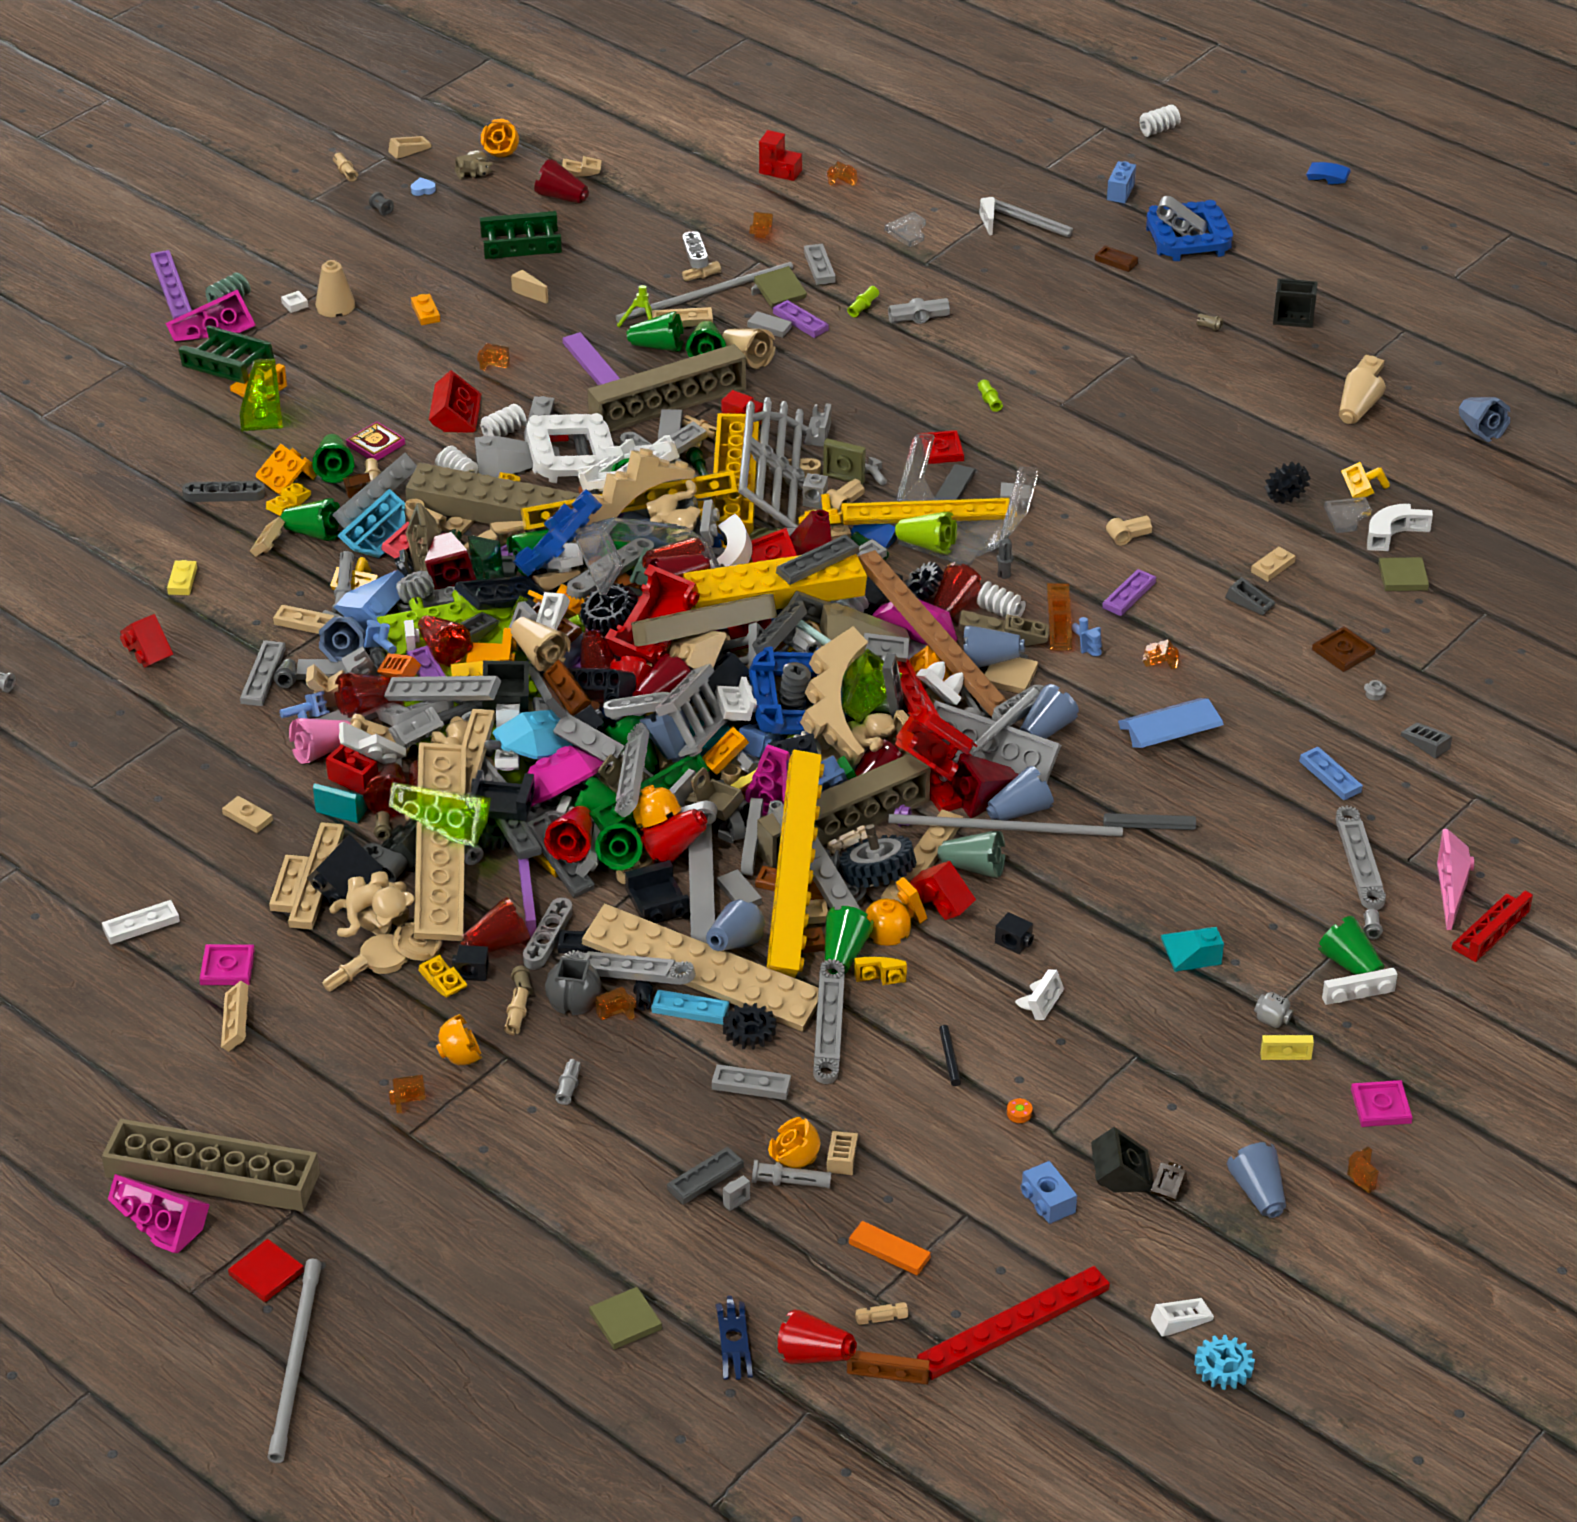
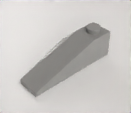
M500 436L475 437L478 474L498 478L500 472L522 475L525 474V470L533 468V460L528 442ZM552 446L554 455L560 456L559 447Z

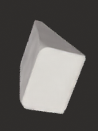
M994 197L981 198L979 215L989 235H993Z
M545 592L536 622L557 630L569 606V598L562 593Z

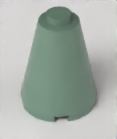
M994 830L943 841L942 845L938 847V859L942 863L951 861L955 868L991 878H998V876L1002 875L1005 864V854H1001V847H1005L1003 833Z

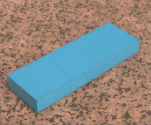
M657 990L651 1010L652 1013L723 1025V1017L727 1016V1011L729 1010V1001Z

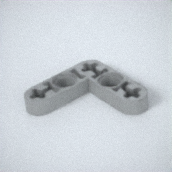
M423 701L408 707L391 702L378 706L376 711L379 720L395 726L430 707H433L436 713L454 707V702Z

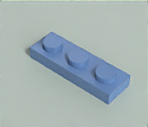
M1319 747L1300 755L1299 762L1343 801L1362 792L1363 785Z

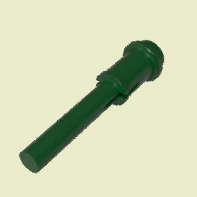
M691 447L686 453L688 461L692 463L693 468L698 471L700 476L707 475L708 472L705 468L706 462L702 457V450L698 447Z

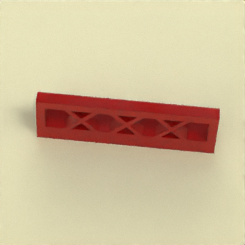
M1525 890L1517 898H1514L1506 893L1452 943L1451 949L1477 962L1530 912L1533 894ZM1508 903L1509 905L1504 909L1503 906ZM1470 943L1469 949L1462 944Z

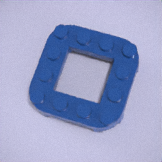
M1214 200L1182 203L1207 223L1209 233L1194 236L1176 237L1172 227L1157 216L1158 206L1153 205L1149 207L1146 231L1151 232L1157 245L1156 252L1159 256L1164 254L1173 257V261H1180L1181 254L1215 251L1217 257L1224 256L1225 251L1232 249L1233 232L1223 211L1216 205Z
M587 489L583 490L571 504L574 508L570 509L564 503L551 518H548L543 523L549 531L532 550L527 546L515 556L516 559L513 563L524 574L530 576L545 563L548 564L554 557L557 558L565 550L563 545L566 542L570 543L577 536L575 531L578 528L582 529L589 522L590 519L588 517L591 514H595L602 507V504Z
M766 647L754 657L749 669L750 685L752 686V695L757 701L756 711L754 712L755 718L763 732L801 735L802 731H805L800 723L805 710H782L781 705H778L774 676H782L783 667L787 663L797 662L808 667L811 677H817L819 674H816L809 665L813 653L773 652V647ZM841 686V704L844 716L846 717L848 706H844Z

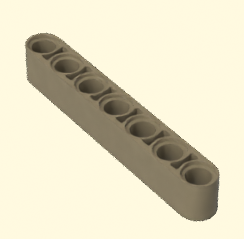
M763 594L632 622L631 627L634 645L644 646L777 617L774 594Z

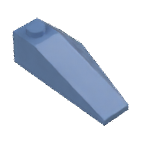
M395 570L351 590L340 599L334 608L344 617L354 618L366 631L368 620L377 621V617L386 616L400 600L396 584L401 578H404V575L399 570Z

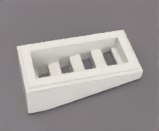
M1197 1298L1156 1304L1151 1321L1161 1336H1168L1212 1321L1214 1316L1203 1299Z

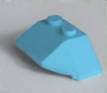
M388 489L348 525L338 537L353 551L380 558L385 553L381 550L382 543L405 524V502L392 490Z
M552 710L522 712L492 732L496 740L501 742L502 750L508 752L511 750L532 759L549 757L562 747L575 746L553 733L561 718H558Z

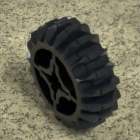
M614 582L611 586L605 584L603 588L597 587V591L590 592V597H585L584 603L581 604L580 617L584 627L591 634H596L597 637L601 635L606 637L610 628L617 631L618 624L621 626L625 624L638 602V597L629 586H624L623 583L617 585Z

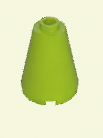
M939 512L901 519L895 526V534L900 541L942 555H948L952 551L949 550L951 544L955 545L957 523L956 520L951 518V516H954L953 513Z

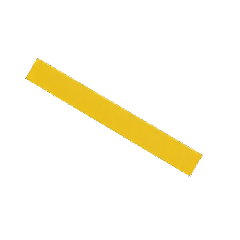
M1009 498L842 503L841 505L844 525L899 523L901 519L939 512L953 513L954 516H951V518L956 521L1012 519L1013 515Z

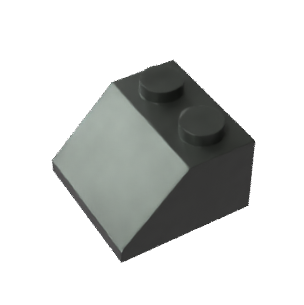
M1115 1127L1091 1142L1092 1159L1096 1172L1095 1178L1101 1186H1105L1114 1193L1151 1191L1154 1182L1148 1149Z

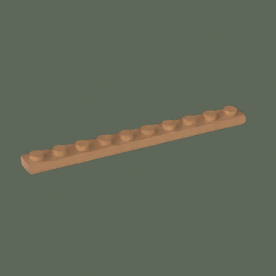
M876 550L859 555L858 558L865 573L938 657L945 662V665L952 673H963V685L992 717L994 708L1007 701Z

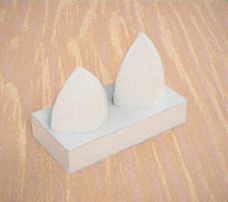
M944 661L936 662L927 669H920L916 677L947 704H958L961 700L958 694L964 679L962 672L950 676L943 682L942 680L945 675Z
M1048 969L1042 979L1030 985L1033 991L1031 995H1026L1015 1001L1019 1007L1032 1011L1035 1020H1044L1064 990L1057 970Z

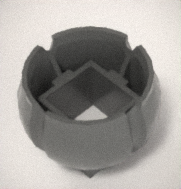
M561 957L560 962L549 971L545 983L546 996L551 1006L562 1014H566L570 1010L572 1015L583 1014L593 1009L598 1003L602 988L600 976L597 970L590 964V960Z

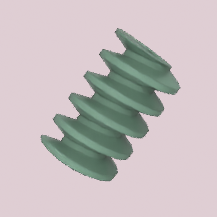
M235 272L231 276H227L225 279H221L219 282H215L206 288L207 301L210 303L237 289L241 297L251 292L249 282L242 274Z

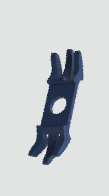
M730 1295L727 1296V1317H723L721 1303L715 1304L720 1331L723 1380H728V1358L733 1360L736 1380H741L740 1357L745 1358L747 1377L753 1378L745 1319V1304L739 1301L740 1316H736L734 1301ZM731 1331H737L742 1337L738 1341H730L726 1338V1335Z

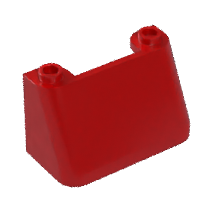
M649 564L644 572V575L648 576V582L646 585L643 584L641 586L643 594L623 626L618 624L617 631L610 628L605 639L612 653L616 656H635L646 659L648 663L656 664L666 654L672 640L635 646L631 623L691 610L692 606L697 604L700 594L698 593L696 583Z

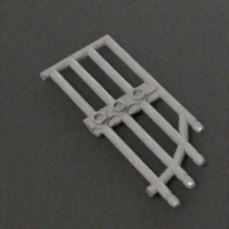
M770 397L765 398L763 411L754 413V402L749 401L746 406L738 492L787 528H797L799 525L795 523L798 488L800 490L803 489L805 473L800 468L802 434L805 435L808 427L803 425V410L797 409L794 420L787 416L788 405L786 401L781 402L779 413L771 411L772 401ZM762 420L759 443L752 437L753 422ZM770 420L778 421L776 454L773 453L772 447L768 445ZM786 424L794 428L791 465H789L788 459L784 456ZM750 453L758 463L755 494L747 488ZM766 465L769 466L770 472L774 474L771 505L763 500ZM782 477L790 486L787 517L779 512Z

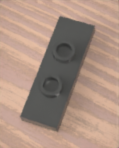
M727 1146L669 1182L667 1190L684 1205L744 1168V1161Z

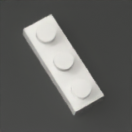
M168 900L102 922V927L110 944H114L178 923L180 919L172 901Z
M1394 968L1326 980L1324 981L1322 999L1325 1005L1395 992L1398 974Z

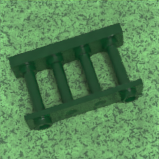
M556 211L480 217L481 238L488 237V241H483L485 259L562 253L561 234L554 235L553 233L558 231ZM534 233H546V236H534ZM526 234L527 237L515 238V235ZM507 236L508 239L496 240V237Z
M209 325L206 327L209 339L195 349L183 345L178 349L183 367L243 384L249 381L247 368L261 358L271 362L275 360L271 342ZM213 345L218 346L212 353L206 352ZM227 350L234 351L228 357L221 356ZM243 354L250 355L243 362L237 360Z

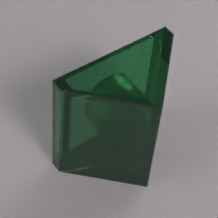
M473 535L468 536L471 564L477 580L503 578L504 571L500 541Z

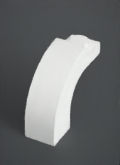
M1397 504L1381 509L1370 520L1367 550L1389 551L1390 538L1398 532H1430L1433 517L1432 510L1411 509L1410 504Z
M734 514L718 525L723 538L727 542V547L721 556L710 563L711 569L747 564L750 561L752 554L751 539L741 519Z
M497 704L496 728L519 715L520 704ZM496 750V770H519V754L511 750L510 752Z

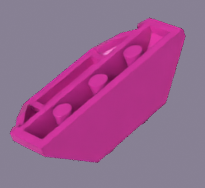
M919 600L957 643V636L950 613ZM891 602L880 606L873 613L872 616L907 629L910 639L926 646L928 645Z
M572 745L562 747L555 754L539 759L528 771L529 774H534L535 794L531 807L595 775L603 761Z

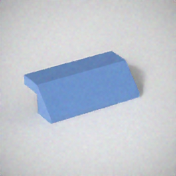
M1199 698L1118 720L1120 729L1129 730L1132 746L1135 748H1143L1224 725L1223 720L1208 698Z

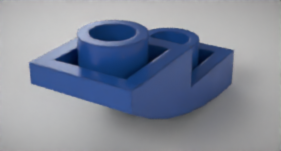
M1312 162L1306 175L1308 180L1326 179L1328 184H1342L1346 182L1351 170L1339 164Z

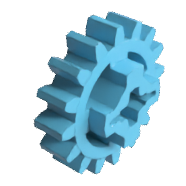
M1223 1335L1222 1340L1212 1336L1211 1343L1203 1340V1346L1197 1347L1194 1365L1197 1366L1196 1373L1202 1374L1203 1382L1211 1380V1387L1213 1388L1217 1384H1221L1222 1390H1225L1227 1385H1231L1233 1389H1236L1237 1382L1245 1385L1246 1379L1252 1377L1255 1359H1252L1253 1351L1246 1350V1343L1237 1344L1238 1338L1236 1337L1230 1341L1227 1335Z

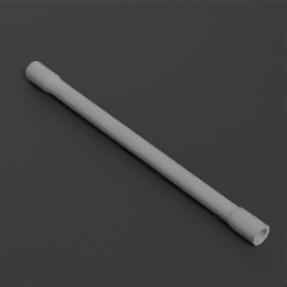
M308 1259L305 1265L302 1280L303 1287L274 1433L271 1437L267 1456L268 1460L273 1463H281L285 1457L292 1408L315 1290L319 1282L322 1263L317 1259Z

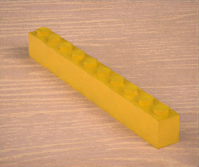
M729 470L696 476L693 479L663 482L635 497L621 513L647 508L646 503L657 500L665 494L673 495L678 492L687 491V480H692L696 484L697 491L694 496L697 499L737 492L734 471ZM576 498L520 508L524 530L546 527L543 523L548 518H551L564 503L570 509L574 508L571 504Z
M793 750L788 763L766 965L769 969L793 978L796 977L798 972H802L804 966L801 950L805 949L806 935H803V928H806L808 924L809 914L805 913L806 906H809L811 892H808L807 889L808 884H811L813 878V870H810V863H813L815 858V849L812 848V841H816L818 828L814 827V822L818 820L820 806H816V802L821 796L822 785H818L819 778H822L824 772V764H821V754Z

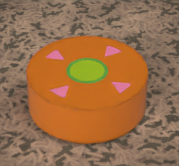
M1013 1099L1007 1105V1117L1012 1122L1025 1123L1031 1119L1033 1107L1025 1099Z

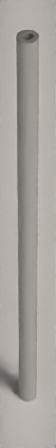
M787 262L660 301L650 306L652 310L665 309L754 281V276L787 266L793 269L792 262ZM645 308L634 309L626 320L645 315ZM625 313L616 315V321L618 323Z
M889 814L888 823L1119 837L1123 835V827Z

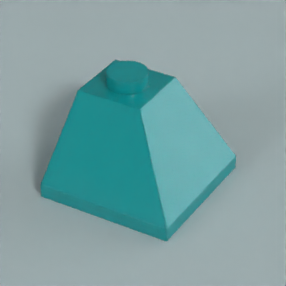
M1217 927L1161 935L1162 943L1175 972L1222 964L1224 943Z

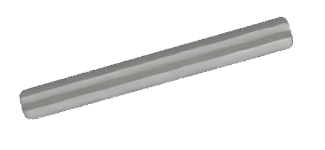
M995 199L994 210L1066 237L1072 235L1073 228Z

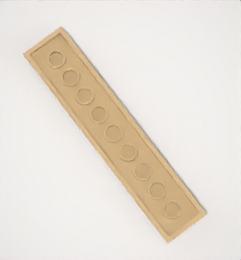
M419 742L414 901L415 939L463 940L466 745Z
M605 903L582 938L583 945L603 953L671 959L676 962L684 961V963L686 961L688 963L691 962L696 976L691 982L683 985L721 1000L729 1001V1003L743 1008L744 1003H747L749 1007H752L754 1003H757V1008L766 1006V1012L772 1011L776 1022L801 1032L805 1030L817 1009L818 987L727 951L713 950L704 942Z

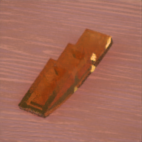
M1047 583L1049 649L1072 651L1069 584Z

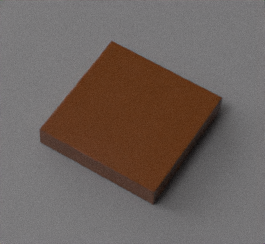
M1345 626L1312 645L1314 652L1343 672L1373 656L1376 650L1375 647Z

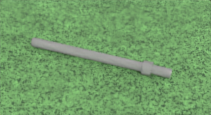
M1032 688L974 742L977 747L973 746L969 753L974 756L1040 694L1036 688ZM956 756L952 761L958 763L959 756ZM939 775V779L945 783L947 779Z

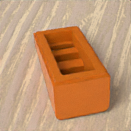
M388 653L377 673L390 678L415 677L421 664L412 656Z

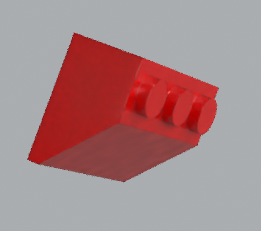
M450 370L435 383L429 421L443 432H475L482 394Z

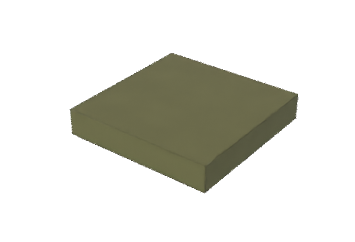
M789 266L754 276L755 284L771 308L786 300L794 302L807 296V292Z
M826 438L824 441L823 475L847 482L857 479L863 485L865 482L866 448Z
M1422 557L1379 558L1378 564L1385 591L1428 590L1429 583Z
M638 1287L589 1307L591 1316L614 1350L662 1330L661 1321Z

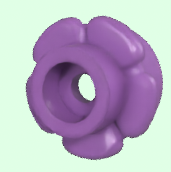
M902 804L899 808L895 809L894 814L911 815V807H905ZM898 824L899 827L902 825L909 826V824Z

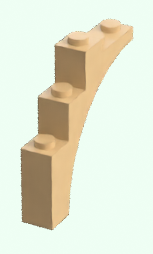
M649 449L631 450L627 472L616 471L615 474L607 473L602 496L592 494L602 504V507L595 514H591L588 517L590 520L582 529L578 528L575 531L577 536L573 539L572 543H580L584 553L600 554L605 537L613 522L635 497L663 482L676 479H693L695 470L688 467L686 462L675 461V464L667 460L660 459L652 454L653 451Z
M854 626L813 653L809 665L819 675L809 682L805 694L814 705L805 710L800 721L804 730L810 734L813 733L815 739L823 735L826 742L832 745L840 753L841 757L845 756L852 767L860 762L865 750L854 738L846 723L841 704V685L844 673L863 654L868 644V641Z

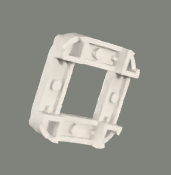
M598 413L592 415H532L526 427L525 442H528L533 460L532 470L535 475L539 473L549 478L551 483H557V478L561 476H578L577 469L580 466L598 464L607 457L605 448L610 445L614 446L609 427L603 420V416ZM585 434L586 440L590 442L593 455L555 456L549 435Z
M665 435L652 445L635 446L632 438L626 439V442L620 446H608L605 448L607 453L605 459L596 465L580 466L577 469L582 490L587 489L591 491L599 489V491H603L607 473L615 474L616 471L611 472L613 465L622 459L630 458L631 450L649 449L653 451L652 454L669 462L678 459L680 456L675 442L671 440L670 435ZM628 463L622 466L617 471L626 473Z

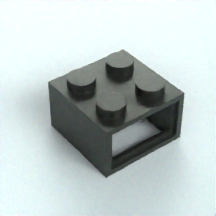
M1278 278L1273 325L1313 328L1317 281Z
M483 660V676H497L501 680V684L494 700H482V709L495 710L496 713L497 704H520V714L528 712L529 661Z

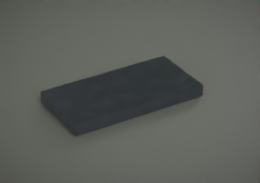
M529 576L456 582L454 588L477 610L517 607L518 602H526L529 598L534 599L527 594L529 590L542 596L546 592Z

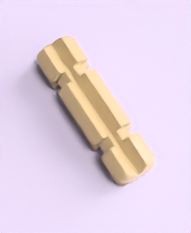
M860 825L855 828V831L850 830L838 836L837 840L834 838L828 841L827 849H830V853L834 854L836 850L840 852L841 849L844 850L859 842V840L866 839L865 826Z
M905 1302L895 1303V1306L887 1304L870 1307V1310L860 1308L855 1312L856 1322L858 1325L869 1324L868 1321L877 1323L894 1320L893 1317H897V1319L907 1318L908 1307Z

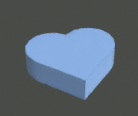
M421 177L411 185V193L415 196L430 195L436 191L433 181Z

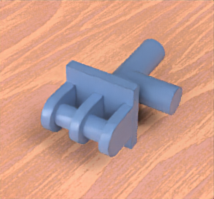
M1086 617L1079 619V625L1073 623L1071 630L1080 637L1081 653L1088 652L1092 656L1101 655V628L1096 627L1089 630L1088 618Z
M368 620L364 647H383L389 653L394 654L397 648L387 640L390 625L386 623L380 624L375 620Z
M324 691L305 695L306 703L281 709V718L297 715L298 718H307L306 712L308 711L310 717H318L330 713L329 709H326L325 704H327V700L323 698Z

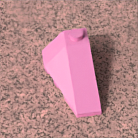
M1443 829L1437 867L1447 930H1452L1468 882L1469 872L1474 870V857H1470L1469 847L1448 829Z

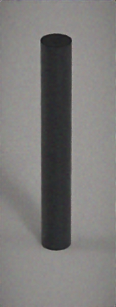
M942 1025L939 1027L951 1085L958 1086L961 1084L949 1027Z

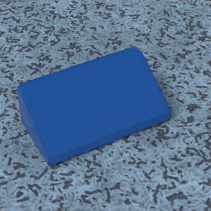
M888 523L857 524L850 531L851 536L853 533L859 532L868 539H874L886 549L897 540L895 526Z

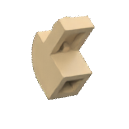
M315 664L307 668L306 684L311 690H314V693L324 691L323 698L327 700L326 707L342 706L356 698L357 685L343 670L328 678Z

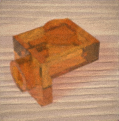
M837 161L827 172L828 184L832 186L838 178L854 186L857 182V170L850 165Z
M755 212L749 234H754L756 238H766V235L771 234L773 214Z
M486 343L477 355L480 370H485L488 364L507 368L510 365L509 347Z
M1167 639L1145 646L1142 661L1146 667L1167 661L1170 668L1175 669L1180 655L1178 649Z
M623 987L596 997V1011L601 1020L624 1012L629 1020L634 1019L635 999L631 994L628 995Z
M423 1075L392 1079L393 1089L389 1090L390 1105H396L397 1113H402V1102L425 1099Z
M1368 1146L1361 1151H1355L1350 1156L1347 1175L1353 1179L1356 1185L1361 1186L1367 1193H1370L1376 1189L1379 1171L1370 1164L1372 1149Z

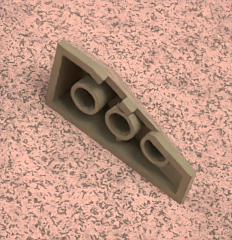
M421 503L416 504L406 530L415 572L420 570L427 571L425 565L426 556L434 536L441 534V530L437 527L436 519Z
M841 604L823 605L819 628L821 633L830 640H833L854 626L862 636H864V633L904 637L909 638L910 644L907 629L853 608L842 606Z

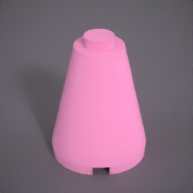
M298 718L292 721L289 728L290 742L294 741L296 749H292L295 758L299 763L304 764L333 752L341 745L339 723L346 722L350 725L351 723L347 720Z

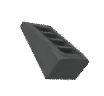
M1242 577L1230 586L1225 596L1228 600L1261 615H1264L1276 603Z
M481 612L453 627L452 642L468 649L470 643L479 642L499 624V620Z
M1417 722L1401 732L1402 737L1433 758H1437L1451 748L1452 737Z

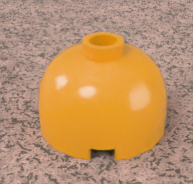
M502 118L494 119L489 126L486 125L483 128L481 143L484 149L492 156L498 158L507 157L517 149L519 134L515 126L508 120Z
M650 785L640 790L641 795H639L638 804L633 810V816L638 828L641 825L643 828L667 820L666 816L671 812L675 816L681 811V807L676 796L669 789L663 787L654 788V785Z
M889 898L879 899L866 909L867 919L870 922L871 920L874 921L873 931L869 936L873 939L874 943L885 946L901 943L902 938L909 936L911 919L907 908L901 902Z
M461 1014L450 1018L441 1026L438 1034L440 1044L436 1045V1048L442 1059L447 1057L453 1064L466 1066L482 1059V1056L480 1055L481 1050L473 1032L467 1027L464 1028L463 1025L467 1022Z
M795 1117L784 1123L777 1130L780 1133L777 1139L774 1140L772 1138L769 1143V1155L776 1162L783 1164L784 1167L800 1169L815 1161L821 1142L818 1131L807 1119L803 1120L801 1117Z

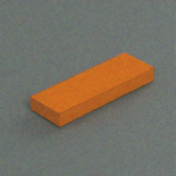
M864 1221L858 1225L849 1237L850 1245L917 1276L931 1258V1252Z

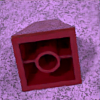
M822 509L812 510L790 535L797 556L832 541L829 512Z
M442 533L434 536L425 559L428 574L433 580L434 590L449 586L454 587L456 582L477 580L467 549L453 533Z
M961 753L957 763L958 769L953 776L951 786L961 798L962 808L971 819L985 812L986 808L989 807L988 801L1019 774L1015 773L1009 766Z

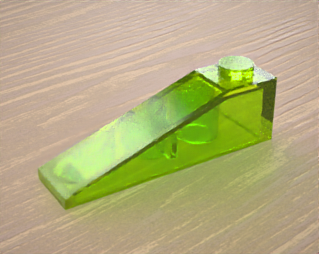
M275 358L254 360L239 412L241 432L283 428Z
M867 648L848 668L842 699V710L859 723L887 698L882 671L884 660Z
M393 782L389 806L427 826L426 828L441 834L451 842L476 846L488 820L491 798Z

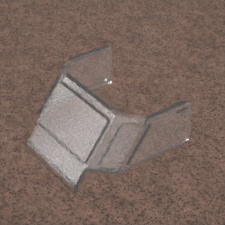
M916 434L913 437L897 494V502L939 500L934 498L924 478L934 435ZM1019 468L1004 520L956 521L955 545L951 544L949 550L952 551L948 555H942L900 540L898 544L965 567H970L977 556L980 557L988 551L995 550L999 547L1001 539L1009 538L1027 514L1038 476L1037 468Z
M613 517L593 522L582 529L578 528L576 530L577 536L575 540L600 595L607 594L623 568V563L613 541L631 542L637 538L657 537L676 550L677 555L702 554L709 559L711 569L720 568L709 542L686 526Z

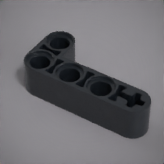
M568 668L582 690L604 691V703L612 699L632 697L633 692L636 690V676L630 671Z

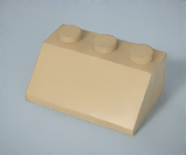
M710 631L673 639L667 648L666 654H670L669 657L672 658L675 656L681 658L691 671L710 663L714 667L727 634Z

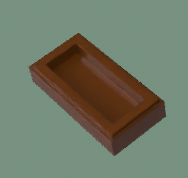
M1103 246L1095 254V261L1129 272L1138 263V257Z

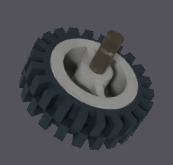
M874 825L865 827L868 839L862 840V844L858 842L853 844L854 847L847 848V851H844L842 856H840L845 881L851 886L856 885V887H861L864 884V888L877 887L882 882L886 885L889 884V880L895 882L901 877L907 876V873H911L913 871L912 868H915L917 863L913 845L909 838H904L902 835L898 837L897 835H891L888 838L887 835H882L878 839Z

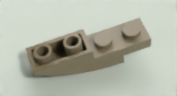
M961 610L959 616L958 631L964 632L965 626L971 625L1020 635L1021 639L1025 640V646L1045 643L1048 640L1049 624L1009 614H1006L1005 620H1000L995 617H988Z

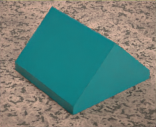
M315 783L313 785L315 810L317 813L358 823L373 802V798L330 786Z

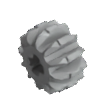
M422 570L401 578L396 584L397 593L403 603H409L412 598H415V602H417L416 597L423 599L434 591L431 576L427 571Z

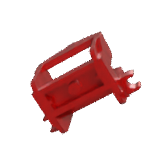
M914 703L918 709L915 713L908 712L910 717L897 734L895 745L929 766L935 773L952 781L958 769V764L952 761L957 751L959 750L967 755H971L969 753L973 746L977 747L972 739L921 705ZM918 723H921L922 725L928 727L936 734L947 740L950 744L948 745L947 743L936 737L934 734L923 728Z

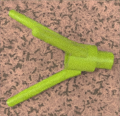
M639 286L637 298L634 299L630 308L617 324V327H621L636 306L645 308L648 320L652 319V308L649 304V294L647 293L646 286Z

